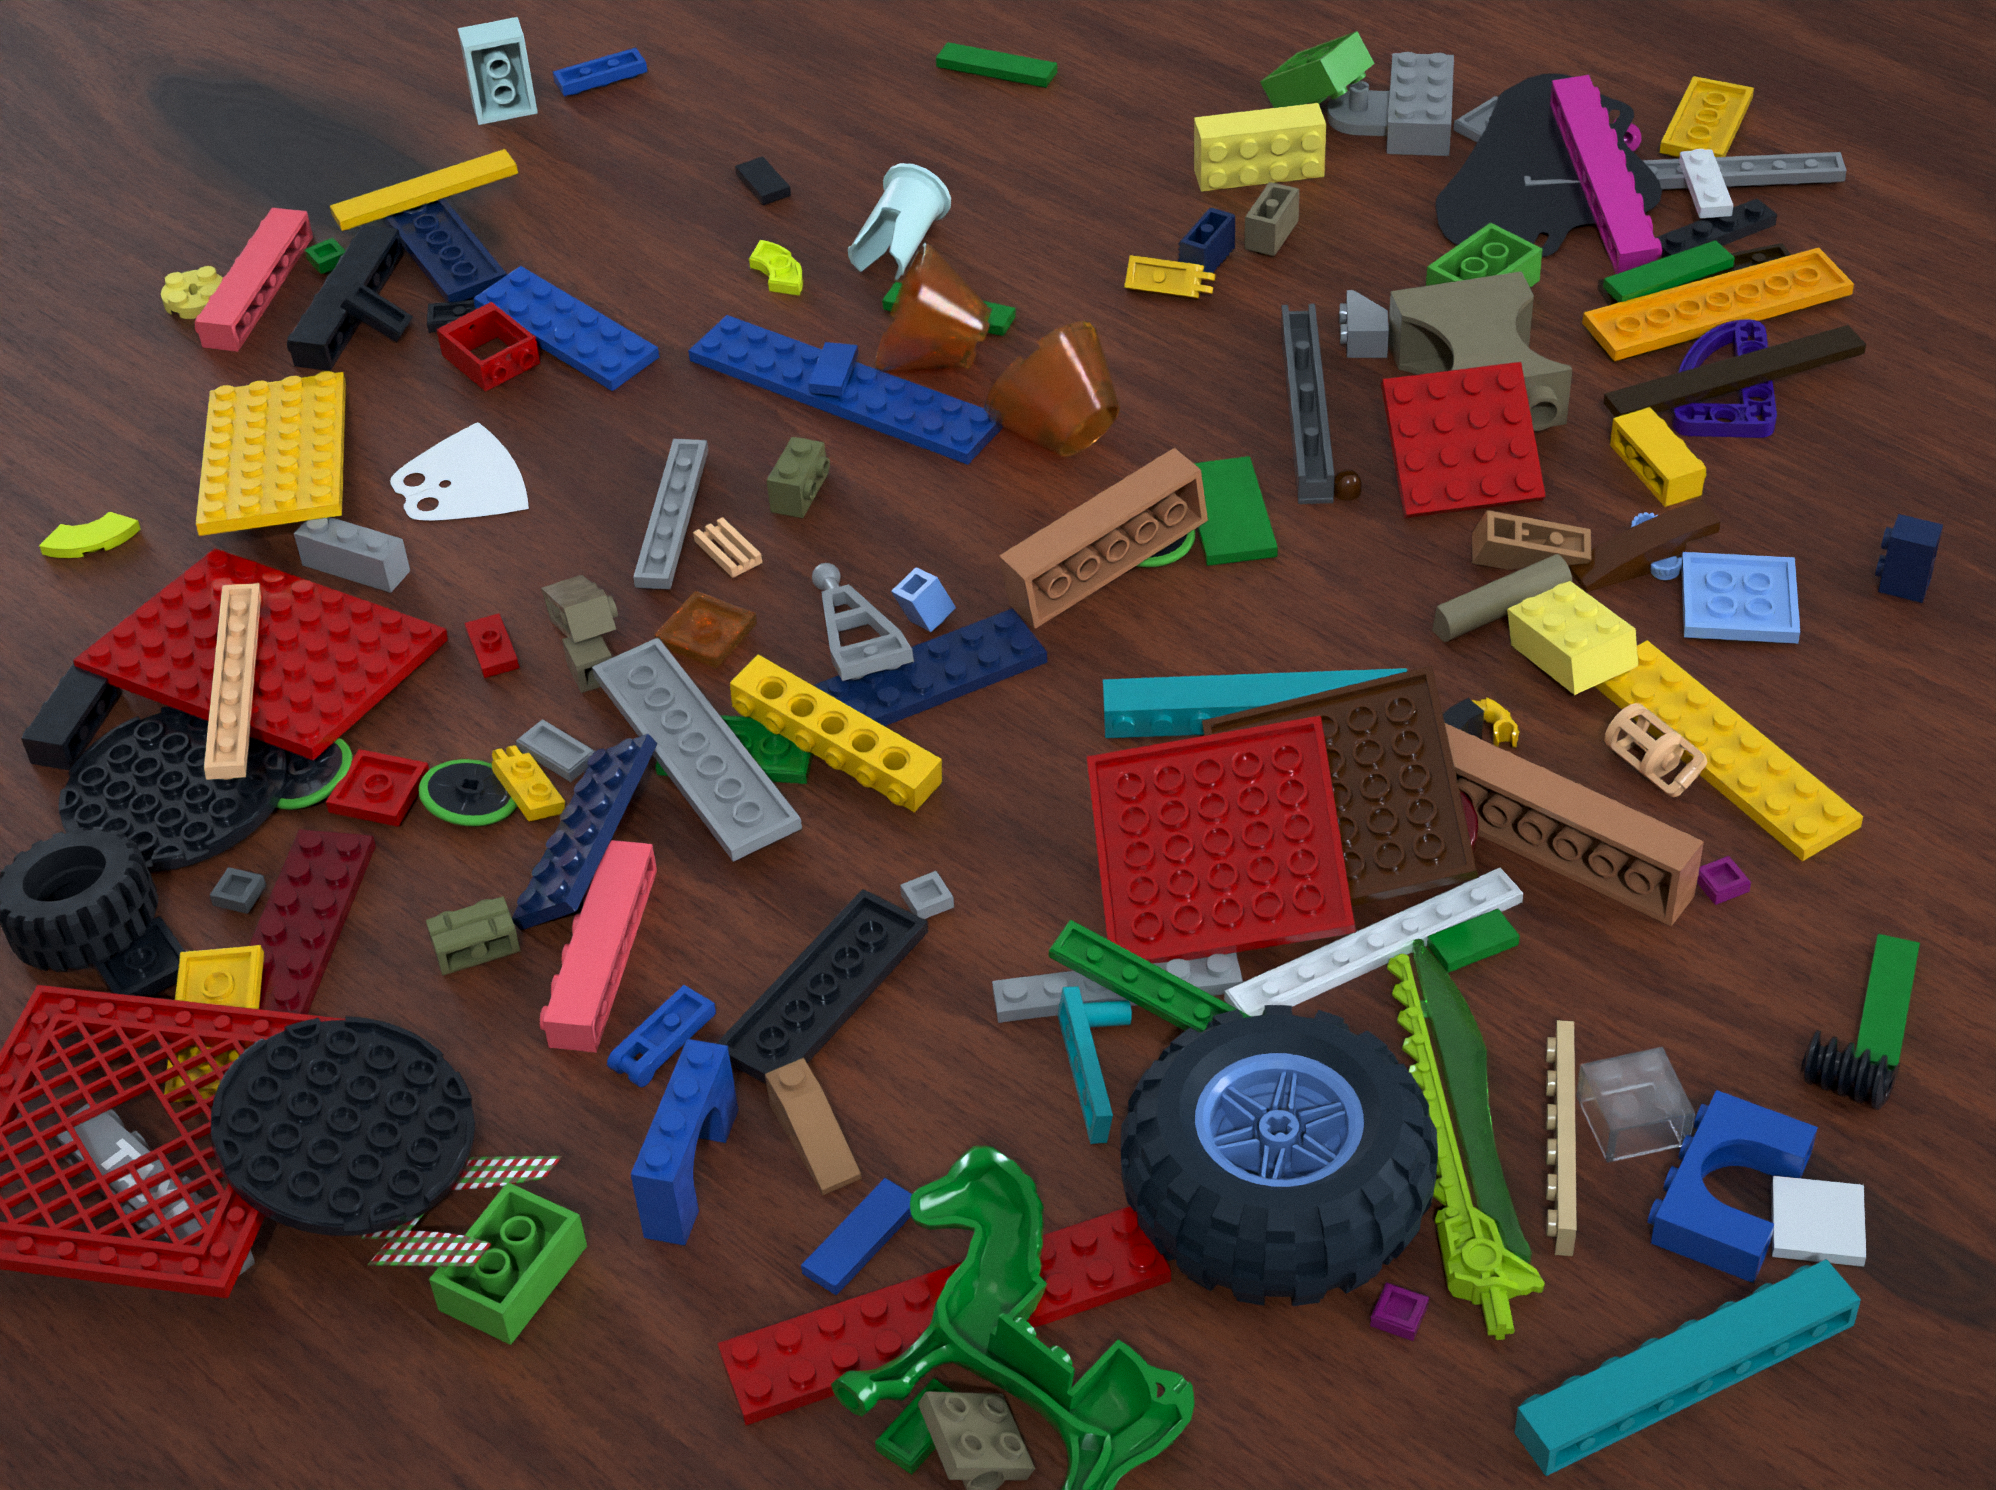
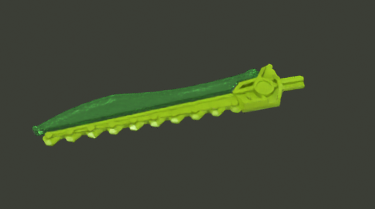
M1418 938L1413 942L1412 955L1424 1000H1419L1408 955L1399 954L1394 958H1390L1387 970L1402 981L1399 984H1395L1392 996L1407 1007L1404 1011H1400L1397 1023L1412 1034L1409 1038H1405L1402 1050L1418 1062L1415 1065H1411L1408 1072H1411L1416 1083L1423 1090L1422 1093L1429 1104V1117L1437 1129L1438 1161L1436 1174L1440 1178L1436 1179L1433 1197L1445 1206L1442 1210H1438L1435 1224L1437 1225L1447 1287L1453 1297L1469 1300L1474 1305L1482 1304L1488 1335H1495V1340L1505 1339V1334H1514L1515 1332L1509 1299L1518 1295H1528L1531 1292L1542 1293L1545 1283L1537 1269L1530 1265L1532 1252L1523 1236L1495 1147L1488 1102L1487 1049L1479 1027L1468 1004L1453 980L1424 946V941ZM1424 1018H1429L1478 1209L1472 1205Z

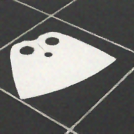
M478 422L448 437L400 468L390 480L394 491L405 496L404 509L407 515L415 520L461 519L529 509L524 481L515 461L501 442ZM412 473H420L425 476V481L419 486L409 487L403 482L404 478ZM444 480L451 482V485L447 488L439 486L440 482ZM432 497L439 501L438 507L432 511L426 512L417 508L418 502L424 498Z

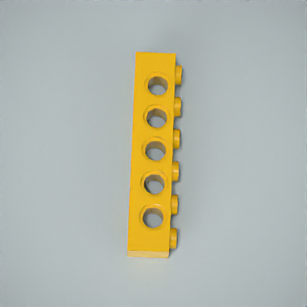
M759 654L730 682L732 707L739 714L753 718L763 724L773 734L784 736L794 742L801 750L811 752L825 760L830 767L842 770L853 776L861 785L877 790L887 796L895 805L904 806L915 813L942 783L941 758Z

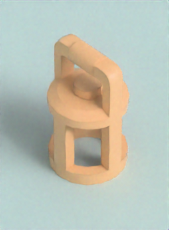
M1639 703L1630 704L1622 709L1611 721L1605 733L1604 741L1607 747L1670 797L1681 795L1707 765V758L1703 752ZM1639 715L1637 723L1634 724L1630 719ZM1651 723L1665 735L1654 740L1646 731ZM1621 729L1628 734L1625 738L1617 741ZM1635 744L1646 752L1642 762L1627 751ZM1685 749L1694 756L1693 760L1682 769L1671 784H1666L1660 778L1677 767Z

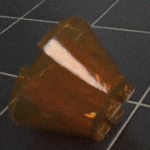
M924 243L922 246L925 248L924 251L919 250L891 309L890 315L894 316L895 320L890 323L887 332H883L874 362V368L879 371L962 367L970 369L977 351L974 349L977 341L983 342L988 332L990 323L987 321L992 309L987 307L982 299L944 258L927 243Z

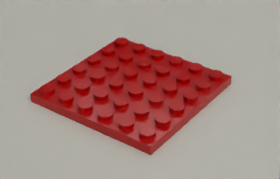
M1321 715L1087 756L1107 939L1151 963H1163L1173 959L1194 960L1207 958L1213 954L1225 955L1356 933Z

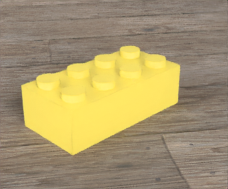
M1319 103L1194 117V171L1201 192L1268 184L1269 182L1277 183L1319 178L1325 175L1326 122Z

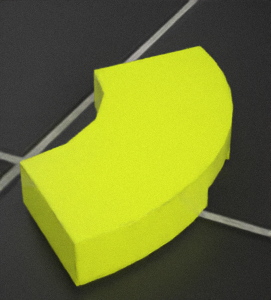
M760 240L749 258L750 268L760 270L769 277V291L800 296L803 288V275L800 263L784 247L769 241Z
M108 512L102 518L88 524L75 526L60 524L39 547L42 555L55 558L84 557V552H95L103 547L105 551L113 549L128 541L141 528L136 519Z

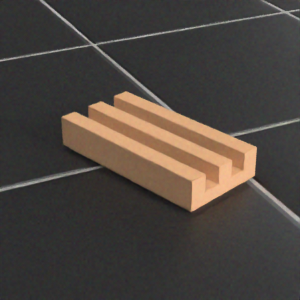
M723 517L717 520L718 526L714 527L710 523L705 526L706 532L703 533L700 529L693 532L694 541L732 578L762 564L761 553ZM714 539L720 546H722L724 548L725 553H723L711 540ZM729 557H733L740 565L737 566Z

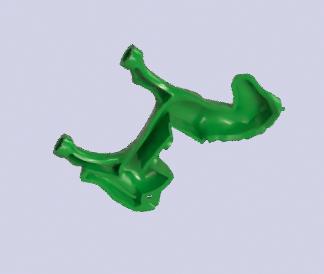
M984 1145L973 1146L951 1166L946 1176L918 1188L910 1198L911 1217L916 1225L928 1230L957 1228L974 1232L966 1259L948 1278L934 1306L930 1325L909 1349L891 1362L872 1370L847 1371L831 1384L833 1392L844 1407L853 1414L863 1417L873 1409L878 1400L903 1401L910 1395L914 1385L933 1368L954 1363L1017 1397L1040 1413L1055 1429L1064 1443L1067 1453V1475L1061 1490H1113L1123 1475L1134 1467L1149 1461L1172 1445L1191 1421L1195 1404L1193 1386L1181 1374L1148 1365L1139 1354L1118 1339L1072 1387L1075 1368L1072 1367V1360L1069 1355L1058 1346L1053 1345L1048 1348L1036 1338L1034 1328L1027 1322L1040 1302L1047 1283L1039 1276L1042 1266L1039 1258L1043 1247L1044 1205L1037 1194L1036 1184L1032 1177L1024 1174L1017 1163L994 1147ZM1157 1384L1160 1385V1386H1162V1388H1163V1390H1164V1394H1163L1161 1397H1158V1398H1157V1389H1158Z

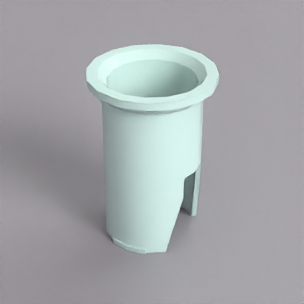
M897 164L892 166L884 176L883 188L885 191L852 245L848 247V257L851 264L859 272L882 257L890 246L889 252L896 259L899 266L895 279L898 280L904 274L906 266L931 224L944 218L950 210L951 196L944 183L926 168L915 164Z

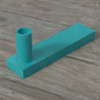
M1079 986L1063 987L1057 1016L1090 1144L1107 1143L1113 1113L1090 1028L1130 1025L1132 1020L1131 1005L1128 1000L1083 1003Z

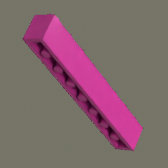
M1589 75L1552 80L1550 106L1615 274L1656 261L1657 258L1662 256L1661 242L1659 238H1655L1653 235L1650 215L1646 216L1644 213L1643 197L1641 193H1636L1634 175L1632 171L1628 172L1625 153L1623 150H1619L1617 146V133L1614 128L1611 129L1609 126L1608 111L1606 107L1602 108L1599 88L1593 86Z

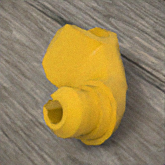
M1487 697L1486 699H1481V701L1472 700L1484 710L1483 720L1494 725L1493 745L1499 747V743L1506 741L1512 744V748H1516L1519 730L1518 725L1510 716V712L1496 701Z

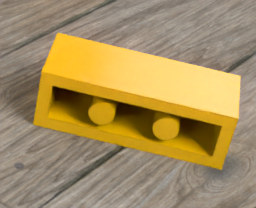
M1651 407L1613 418L1610 446L1664 507L1702 495L1704 479L1706 478L1704 463L1696 458L1686 447L1684 441L1673 433L1665 420L1660 418Z

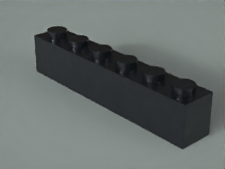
M362 225L356 236L352 238L349 247L340 256L336 267L327 276L326 282L319 293L314 296L313 302L306 313L302 314L300 322L288 336L287 349L291 353L294 367L332 370L362 322L342 309L340 305L356 281L377 294L381 292L404 255L398 229Z

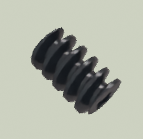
M1816 1030L1806 1049L1801 1072L1804 1071L1805 1082L1809 1085H1813L1821 1077V1088L1825 1091L1831 1090L1838 1082V1095L1844 1098L1854 1089L1855 1101L1860 1104L1864 1103L1871 1095L1872 1108L1879 1110L1887 1102L1892 1092L1900 1062L1893 1070L1888 1069V1056L1883 1054L1876 1064L1871 1063V1049L1868 1048L1865 1049L1859 1058L1854 1057V1043L1852 1042L1842 1052L1838 1051V1037L1835 1036L1826 1045H1822L1821 1031Z

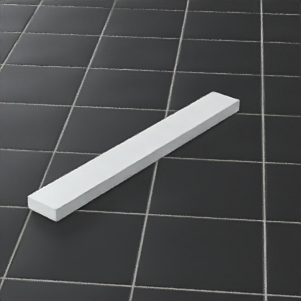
M1501 867L1479 878L1468 881L1363 928L1356 933H1352L1224 991V1000L1227 1004L1251 1017L1263 1015L1265 1005H1292L1293 1007L1388 964L1390 958H1394L1399 954L1407 955L1427 946V937L1431 934L1498 908L1502 912L1522 903L1523 892Z

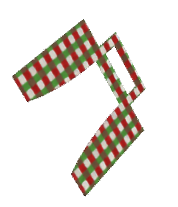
M563 1156L470 1157L462 1176L451 1190L505 1186L507 1182L518 1184L544 1179ZM423 1214L403 1225L397 1226L394 1230L364 1234L361 1237L362 1239H389L369 1262L368 1266L473 1267L491 1246L489 1242L462 1235L410 1231Z

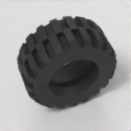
M85 827L76 828L70 833L65 834L62 831L53 834V838L44 842L41 839L32 844V848L28 851H21L14 857L13 863L6 865L1 871L0 925L13 953L22 962L47 971L49 968L55 972H67L68 968H75L76 970L89 968L88 965L92 964L94 960H98L99 963L110 960L109 956L116 952L121 954L130 947V942L139 940L145 933L146 927L144 923L151 924L158 906V895L137 844L127 838L126 835L101 827H94L93 830H87Z

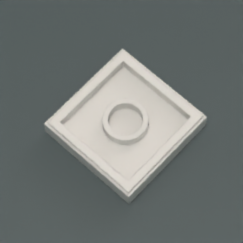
M1773 1176L1771 1183V1223H1774L1772 1257L1815 1262L1827 1259L1830 1263L1864 1267L1866 1261L1864 1185Z

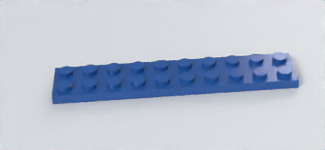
M726 315L688 350L691 362L967 465L1005 426L1004 415L855 362L843 396L809 393L808 383L822 349Z

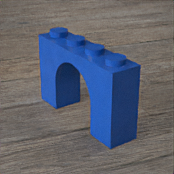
M687 1039L630 1174L644 1238L684 1246L687 1243L699 1212L693 1180L694 1156L698 1138L726 1143L739 1111L729 1050L726 1045Z
M1716 1090L1709 1106L1702 1103L1697 1112L1693 1128L1697 1129L1694 1137L1687 1134L1682 1143L1678 1159L1682 1160L1680 1167L1672 1166L1667 1174L1663 1191L1667 1192L1664 1200L1656 1198L1652 1205L1647 1223L1654 1225L1651 1244L1754 1283L1769 1251L1774 1223L1723 1204L1707 1190L1702 1179L1710 1172L1727 1166L1748 1167L1771 1176L1801 1178L1812 1155L1818 1127Z

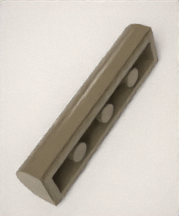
M1559 554L1541 560L1438 605L1432 631L1443 642L1455 639L1507 616L1508 608L1521 603L1527 598L1535 597L1553 589L1558 584L1568 581L1572 582L1571 571Z

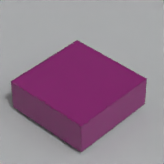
M1730 856L1699 867L1697 884L1715 905L1750 892L1751 881Z
M1386 1282L1372 1313L1370 1326L1414 1341L1427 1311L1429 1297Z

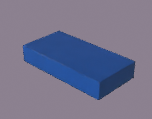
M825 342L808 383L809 393L843 396L859 355L858 345Z

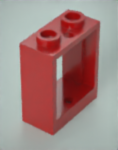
M493 302L436 329L442 356L485 392L540 364L536 337ZM497 337L509 346L483 361L470 352Z

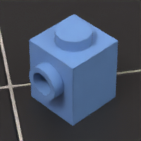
M917 567L891 591L909 621L929 632H932L937 626L942 624L945 618L956 609L938 577Z

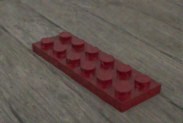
M298 830L249 946L261 945L264 951L259 1009L308 1015L375 850L376 844L373 835Z

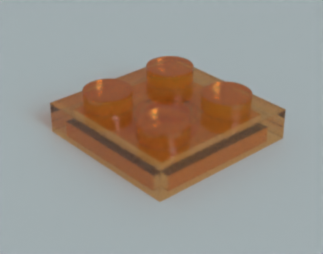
M695 590L654 634V637L659 638L668 650L717 669L757 625L756 613Z

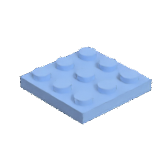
M1683 552L1681 572L1684 637L1798 644L1800 621L1794 557Z

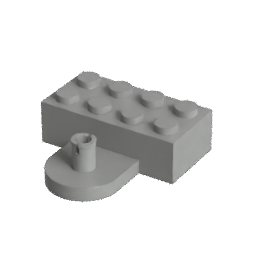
M1392 53L1390 91L1369 90V84L1364 81H1358L1350 85V91L1329 101L1327 107L1328 123L1335 130L1349 135L1387 136V154L1449 156L1454 55H1446L1444 53Z

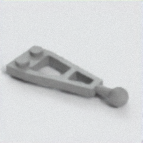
M821 563L815 567L812 573V581L816 588L824 590L821 593L831 659L842 681L860 679L870 673L885 669L893 670L903 664L914 662L912 648L901 630L849 584L840 586L841 575L835 565ZM847 604L852 608L851 610L836 614L834 611L835 606ZM869 624L881 635V637L841 647L838 632Z

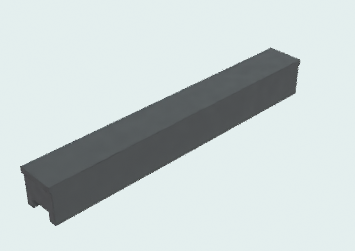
M1308 304V311H1289L1288 305H1281V339L1298 504L1333 503L1334 467L1315 304Z

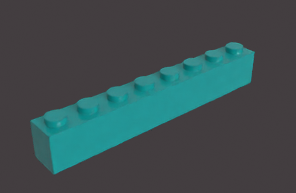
M1407 668L1103 679L1105 738L1204 735L1202 720L1407 672Z
M1827 1259L1811 1267L1809 1265L1801 1266L1790 1277L1776 1284L1766 1283L1756 1289L1751 1296L1736 1303L1734 1301L1726 1302L1713 1314L1699 1321L1695 1319L1689 1320L1672 1334L1661 1339H1649L1638 1350L1622 1358L1618 1356L1612 1357L1595 1371L1582 1377L1580 1375L1572 1376L1564 1381L1559 1388L1545 1395L1535 1394L1527 1398L1518 1407L1514 1433L1544 1475L1548 1476L1854 1326L1861 1299Z

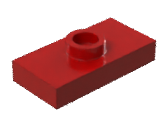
M500 613L464 623L466 633L484 678L520 668L518 658Z

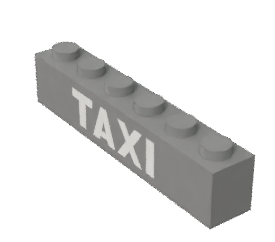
M86 1104L67 1118H70L90 1107L88 1106V1104ZM112 1109L73 1127L102 1176L150 1152V1148L144 1138L137 1131L129 1133L125 1129L120 1117ZM67 1131L53 1137L57 1148L73 1141ZM79 1150L63 1157L71 1166L84 1160ZM158 1159L138 1169L137 1172L142 1180H145L165 1169ZM90 1169L80 1173L89 1182L95 1180ZM128 1174L108 1184V1186L115 1195L136 1183L132 1176ZM187 1176L180 1179L183 1185L192 1182ZM168 1179L150 1188L149 1191L154 1200L177 1188L172 1180ZM101 1188L98 1189L106 1197ZM199 1190L189 1194L195 1205L205 1201L201 1197ZM141 1193L121 1203L120 1206L127 1215L148 1203ZM183 1198L162 1208L161 1211L168 1220L189 1208ZM217 1207L202 1214L208 1225ZM152 1213L134 1222V1224L145 1232L159 1225L160 1222L155 1214ZM193 1218L174 1228L173 1231L178 1239L181 1240L200 1230L201 1227L196 1219ZM166 1233L153 1239V1241L172 1243ZM198 1242V1243H196V1244H194V1245H192V1246H199L200 1242ZM251 1249L239 1275L255 1264Z

